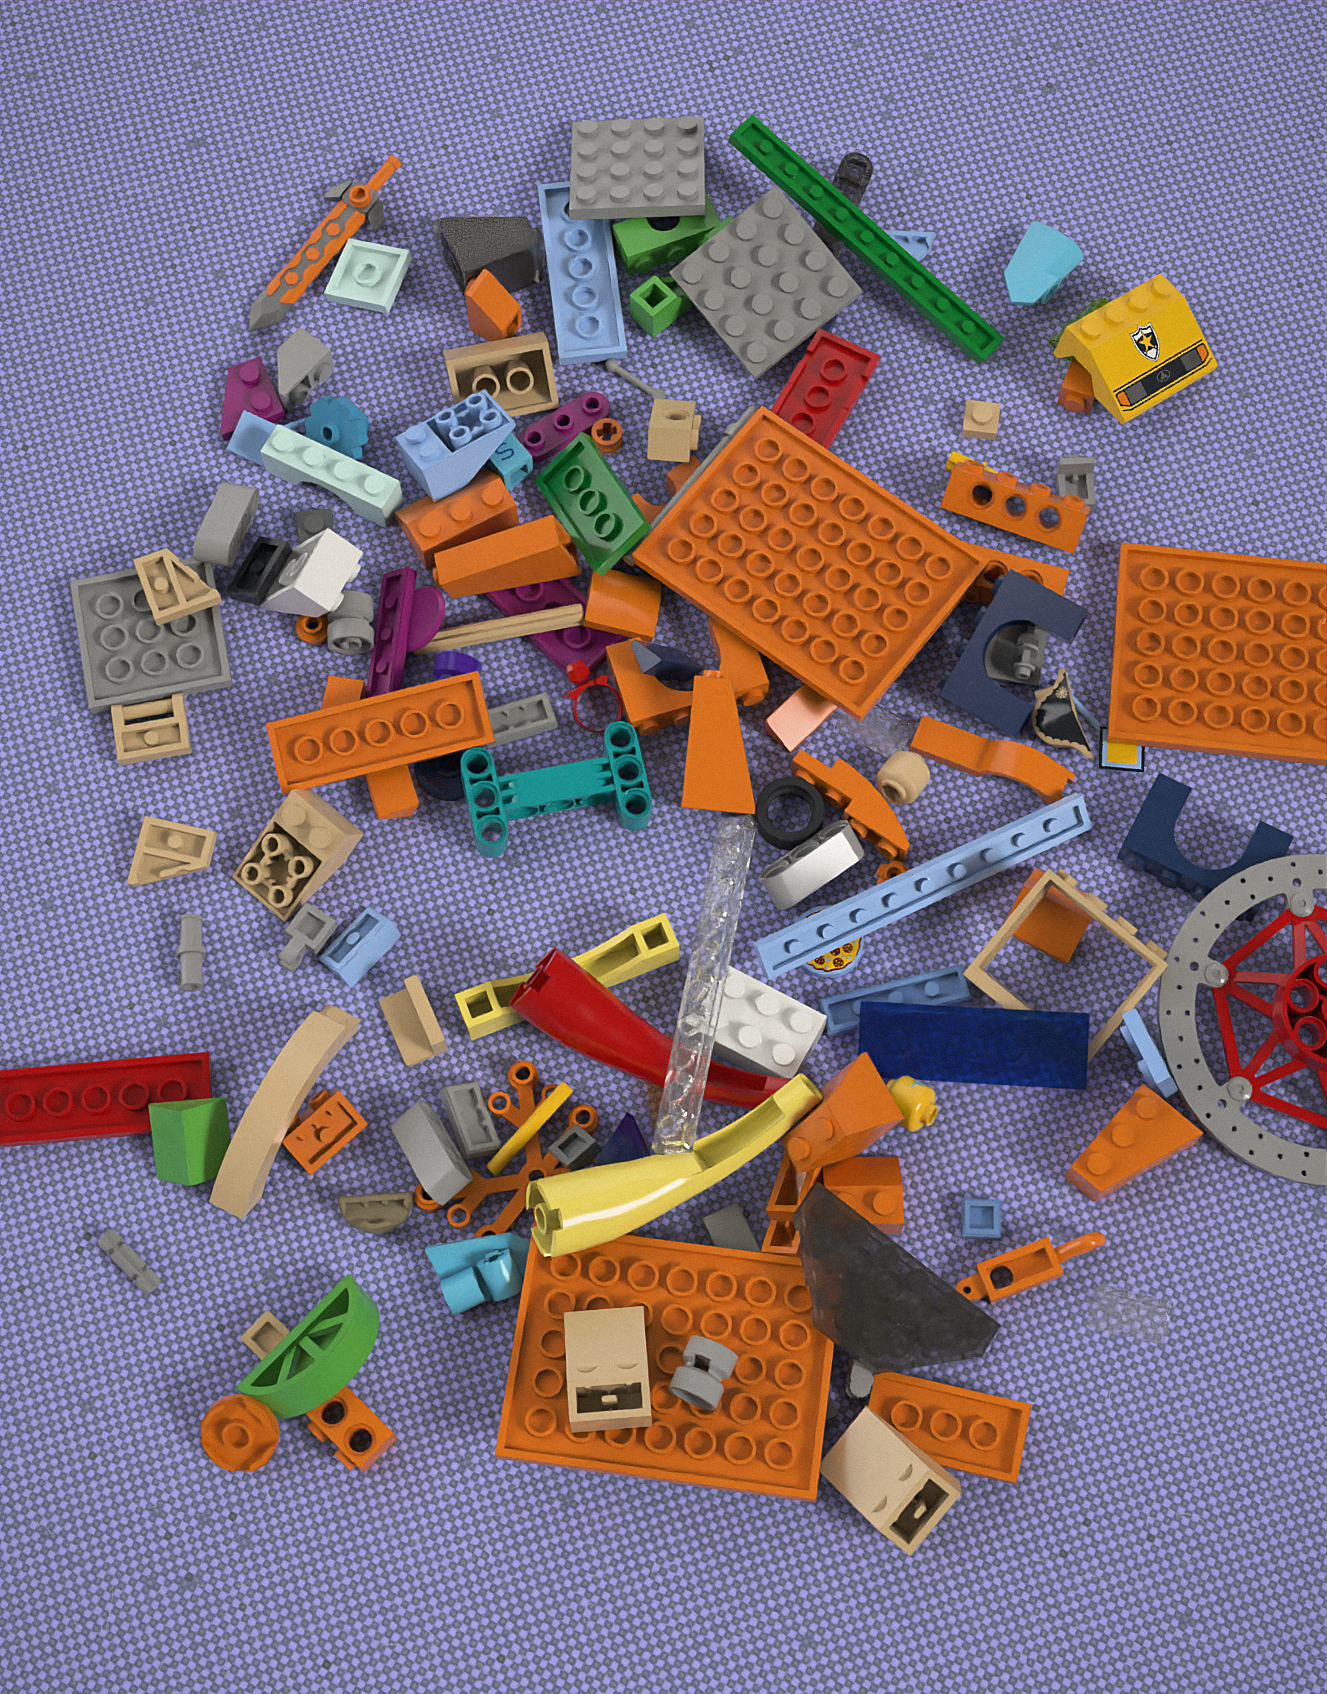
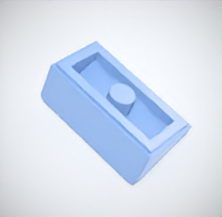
M368 906L318 959L345 984L353 987L400 939L401 933L390 919Z

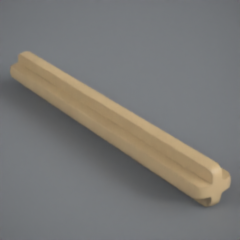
M574 604L441 629L426 646L414 651V654L418 656L582 625L585 615L584 609L581 604Z

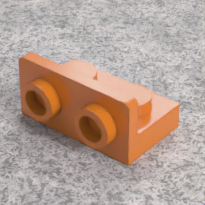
M323 1088L308 1101L310 1107L300 1116L295 1115L281 1143L310 1176L368 1125L344 1095L335 1088H331L329 1091Z

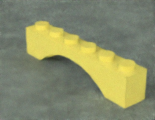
M666 913L630 926L605 943L572 959L608 988L680 960V949ZM534 972L507 979L488 981L455 994L458 1009L471 1041L525 1020L509 1005V1002L521 982L524 981L526 983Z

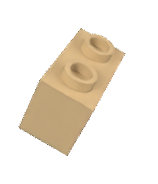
M654 399L648 430L647 459L689 462L691 450H698L702 415L695 414L696 402Z

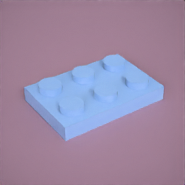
M1136 1008L1121 1014L1126 1025L1120 1027V1030L1137 1060L1143 1058L1137 1064L1151 1089L1156 1094L1162 1092L1167 1100L1179 1095V1090L1169 1074L1165 1061Z

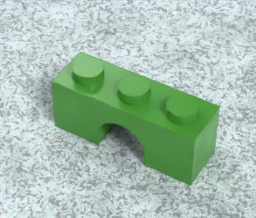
M705 193V215L676 216L677 226L669 231L655 230L649 225L646 217L631 218L613 225V244L628 276L635 273H645L655 266L667 262H677L685 256L692 254L701 246L705 235L721 222L708 194Z

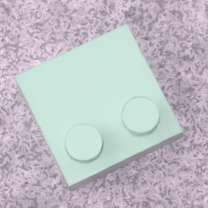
M348 238L324 292L327 301L389 314L413 259L411 253L405 249Z

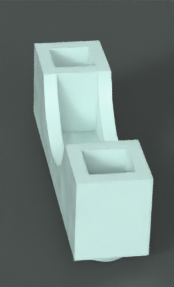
M277 424L260 451L266 472L294 485L302 481L318 484L342 498L356 514L387 528L394 517V512L399 509L404 501L399 480Z

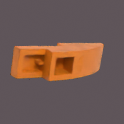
M800 749L792 760L791 774L796 778H802L813 784L824 795V799L837 809L843 807L845 809L843 820L849 822L857 839L863 840L865 838L874 844L876 850L885 858L890 860L895 858L904 863L909 851V842L895 813L874 786L842 759L838 758L832 768H829Z

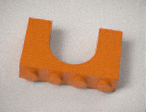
M708 617V633L720 665L718 671L725 672V678L732 680L736 705L753 706L760 703L764 698L768 697L769 681L758 650L713 618ZM640 637L606 646L607 664L616 691L621 696L626 721L634 727L637 735L649 736L657 733L662 727L673 724L683 726L690 723L693 690L677 691L660 683L655 676L643 674L631 646L633 640L641 641Z

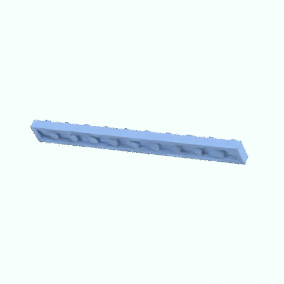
M1073 793L752 943L763 975L768 980H771L1092 829L1083 796Z

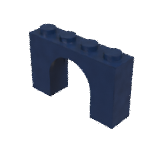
M1010 568L1006 576L1000 574L991 590L995 597L988 608L983 605L973 622L977 629L971 639L965 637L955 655L960 659L953 671L950 669L945 671L938 684V688L942 690L939 696L946 702L1018 740L1032 715L1034 706L997 686L989 678L985 666V656L990 642L1000 631L1007 627L1030 625L1071 646L1088 616V610Z
M1158 773L1117 856L1129 869L1136 872L1145 871L1155 876L1158 882L1166 887H1178L1190 893L1191 897L1200 903L1211 891L1235 874L1262 862L1285 857L1294 836L1260 821L1242 857L1236 863L1216 870L1198 867L1181 854L1174 837L1175 823L1192 788L1162 773ZM1262 902L1249 908L1235 918V920H1246L1251 923L1259 911Z

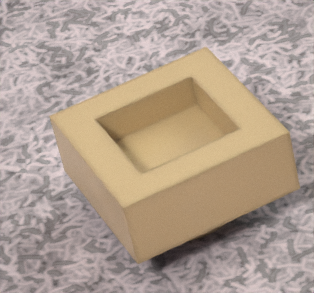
M966 400L962 437L996 441L1001 404Z
M267 1310L240 1339L263 1360L290 1331Z

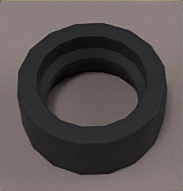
M787 776L773 780L762 789L757 798L755 823L758 833L767 843L778 849L793 850L821 831L825 810L822 796L813 784L802 778ZM785 795L797 796L809 804L811 820L802 830L795 832L781 831L774 827L769 820L768 809L772 801Z

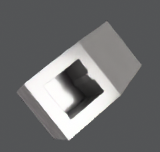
M301 327L277 349L278 391L283 410L289 413L296 406L302 405L307 400L310 392L319 383L325 382L335 368L331 350Z

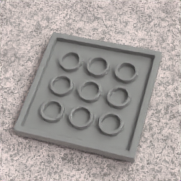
M704 116L572 122L570 220L705 215Z
M774 186L669 272L671 278L754 380L758 379L862 294V289L777 186Z
M194 557L180 560L184 566H189L196 572L199 578L211 589L215 588L217 590L213 564L197 561ZM136 568L70 581L88 706L92 714L111 710V705L116 704L128 706L172 698V694L182 692L185 696L233 686L219 604L157 626Z

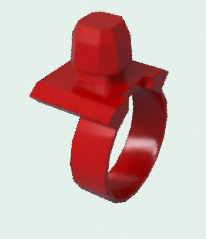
M577 660L566 666L568 680L570 683L574 682L575 687L565 691L561 698L572 700L571 712L573 719L580 728L593 733L605 732L606 729L595 731L582 724L576 712L577 699L581 692L589 686L601 685L611 690L618 703V713L614 720L616 722L620 721L623 714L621 696L615 688L607 684L609 676L601 675L590 679L588 675L591 673L586 664L581 660Z

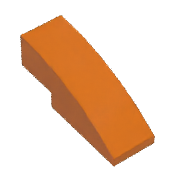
M785 1150L766 1208L770 1223L760 1251L761 1253L809 1259L818 1219L823 1166L799 1174Z

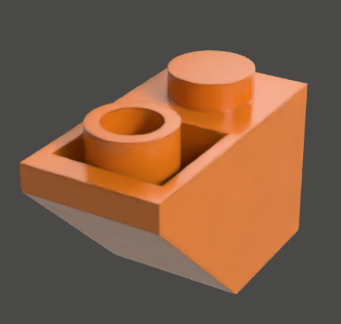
M483 269L477 279L473 278L470 280L464 292L470 331L490 342L514 337L523 324L521 306L488 270Z

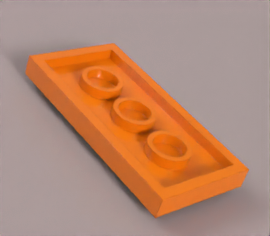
M875 1369L868 1407L945 1469L1013 1485L1017 1484L1032 1404L887 1370Z

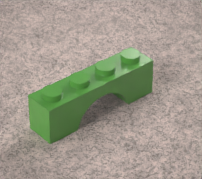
M730 215L707 233L701 246L733 221L734 218ZM654 275L629 295L630 317L652 338L694 306L671 276L658 278Z

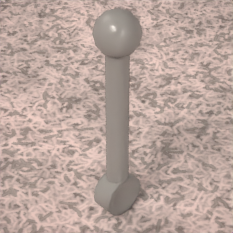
M616 359L607 360L605 367L609 372H617L651 395L653 402L654 399H665L666 394L663 390H654L621 368Z

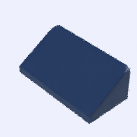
M638 640L631 642L633 652L643 674L687 682L703 671V667L676 648Z

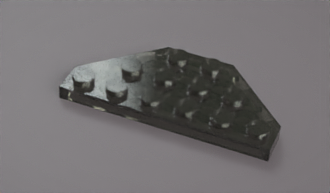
M821 1183L813 1184L793 1214L795 1231H799L803 1252L800 1258L806 1287L809 1286L813 1310H811L813 1327L875 1375L982 1357L1001 1325Z

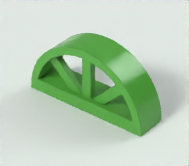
M348 1273L235 1388L241 1394L248 1395L266 1405L277 1419L299 1416L322 1405L348 1384L369 1356L376 1341L380 1321L379 1310L375 1301Z

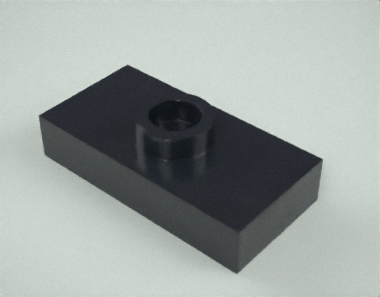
M259 536L226 590L230 598L260 606L293 551L288 542Z

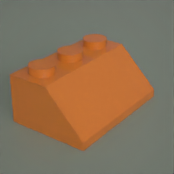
M487 467L479 470L465 487L436 503L428 495L394 512L395 518L426 570L436 566L435 553L510 529L519 524L517 504L501 478Z

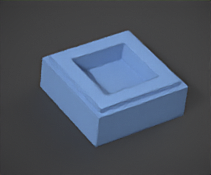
M962 1198L961 1239L1000 1240L1001 1200Z

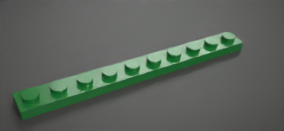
M753 114L730 134L728 142L979 366L1002 344L1005 339Z

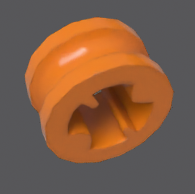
M604 418L593 425L591 432L592 440L601 453L609 454L619 450L623 442V431L618 421ZM605 431H611V440H603Z

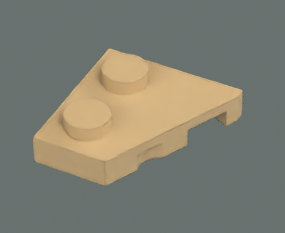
M167 548L133 560L157 626L223 603L219 592L215 588L211 589L199 578L196 572L189 566H184L179 558Z
M144 816L126 884L138 887L209 869L218 834L207 829Z

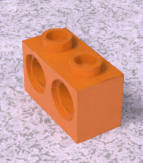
M346 1385L328 1401L305 1413L311 1420L306 1427L322 1443L329 1438L339 1448L334 1455L349 1471L357 1466L365 1473L398 1439ZM334 1405L343 1406L344 1416L340 1422L336 1424L325 1422V1413L328 1408ZM359 1433H369L372 1436L371 1446L364 1452H355L352 1449V1441Z

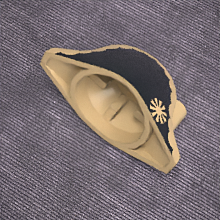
M1064 667L1058 671V676L1053 686L1034 692L1037 703L1032 712L1033 728L1046 744L1056 748H1071L1082 753L1087 759H1093L1094 755L1077 717L1067 672Z

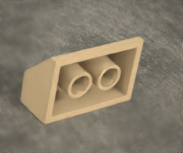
M544 331L443 351L454 405L462 402L468 396L485 389L510 417L560 408L549 344Z

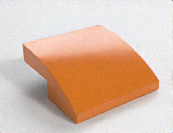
M592 569L582 626L630 638L640 637L642 641L651 643L657 624L662 582L609 569L601 576Z

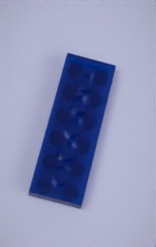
M860 1001L858 1056L867 1052L881 1078L898 1079L907 1075L915 1080L1087 1090L1090 1013Z

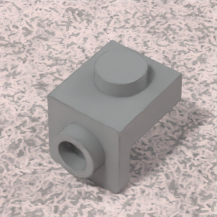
M1071 455L1059 460L1055 474L1057 495L1064 497L1065 494L1078 496L1085 500V505L1091 507L1090 511H1094L1096 506L1093 481L1094 457Z

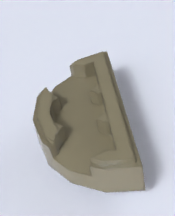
M414 1192L337 1196V1201L341 1214L350 1226L362 1233L378 1235L394 1230L406 1220L413 1207Z

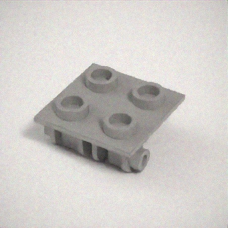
M1014 625L1000 631L992 639L986 651L985 666L989 678L1038 687L1047 633L1030 625Z

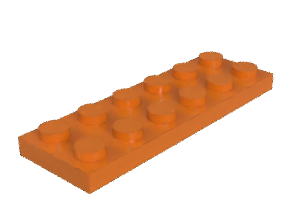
M478 671L265 723L283 795L289 794L292 789H312L465 751L473 747L496 743Z

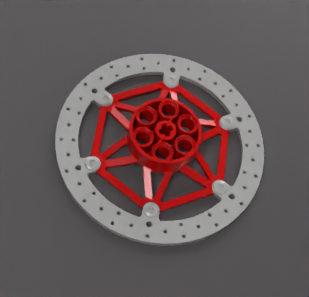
M1290 855L1251 866L1230 877L1211 891L1185 919L1174 937L1168 955L1165 958V961L1170 965L1160 976L1157 996V1025L1165 1064L1179 1090L1178 1093L1198 1123L1214 1140L1247 1164L1272 1176L1295 1183L1327 1187V1149L1307 1147L1286 1141L1259 1127L1239 1110L1240 1106L1246 1101H1250L1327 1131V1117L1263 1093L1260 1090L1265 1085L1308 1067L1315 1070L1327 1102V983L1320 979L1318 973L1319 968L1327 970V937L1317 923V920L1327 923V909L1315 905L1312 891H1327V855ZM1293 880H1296L1298 882V887L1293 885ZM1279 895L1284 897L1287 910L1229 958L1220 963L1208 957V953L1216 939L1235 918L1262 901ZM1287 924L1292 925L1293 971L1289 974L1236 971L1235 967L1284 926ZM1305 927L1323 953L1309 960L1306 959ZM1190 964L1196 966V971L1191 970ZM1236 983L1276 985L1277 990L1272 1004ZM1197 985L1211 989L1230 1079L1222 1086L1217 1085L1210 1073L1197 1037L1195 1022ZM1291 991H1297L1302 995L1304 999L1303 1008L1294 1005L1291 1001ZM1226 994L1271 1019L1274 1028L1244 1069L1240 1066ZM1299 1028H1304L1310 1032L1312 1036L1311 1045L1304 1044L1300 1040L1298 1035ZM1277 1044H1280L1291 1056L1292 1061L1255 1077V1074ZM1218 1101L1224 1103V1108L1218 1106Z

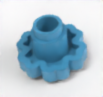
M328 395L310 405L312 416L305 419L306 437L354 460L360 459L363 454L361 446L368 442L369 420L367 416L358 410V407L350 402L347 397L336 399L334 396Z

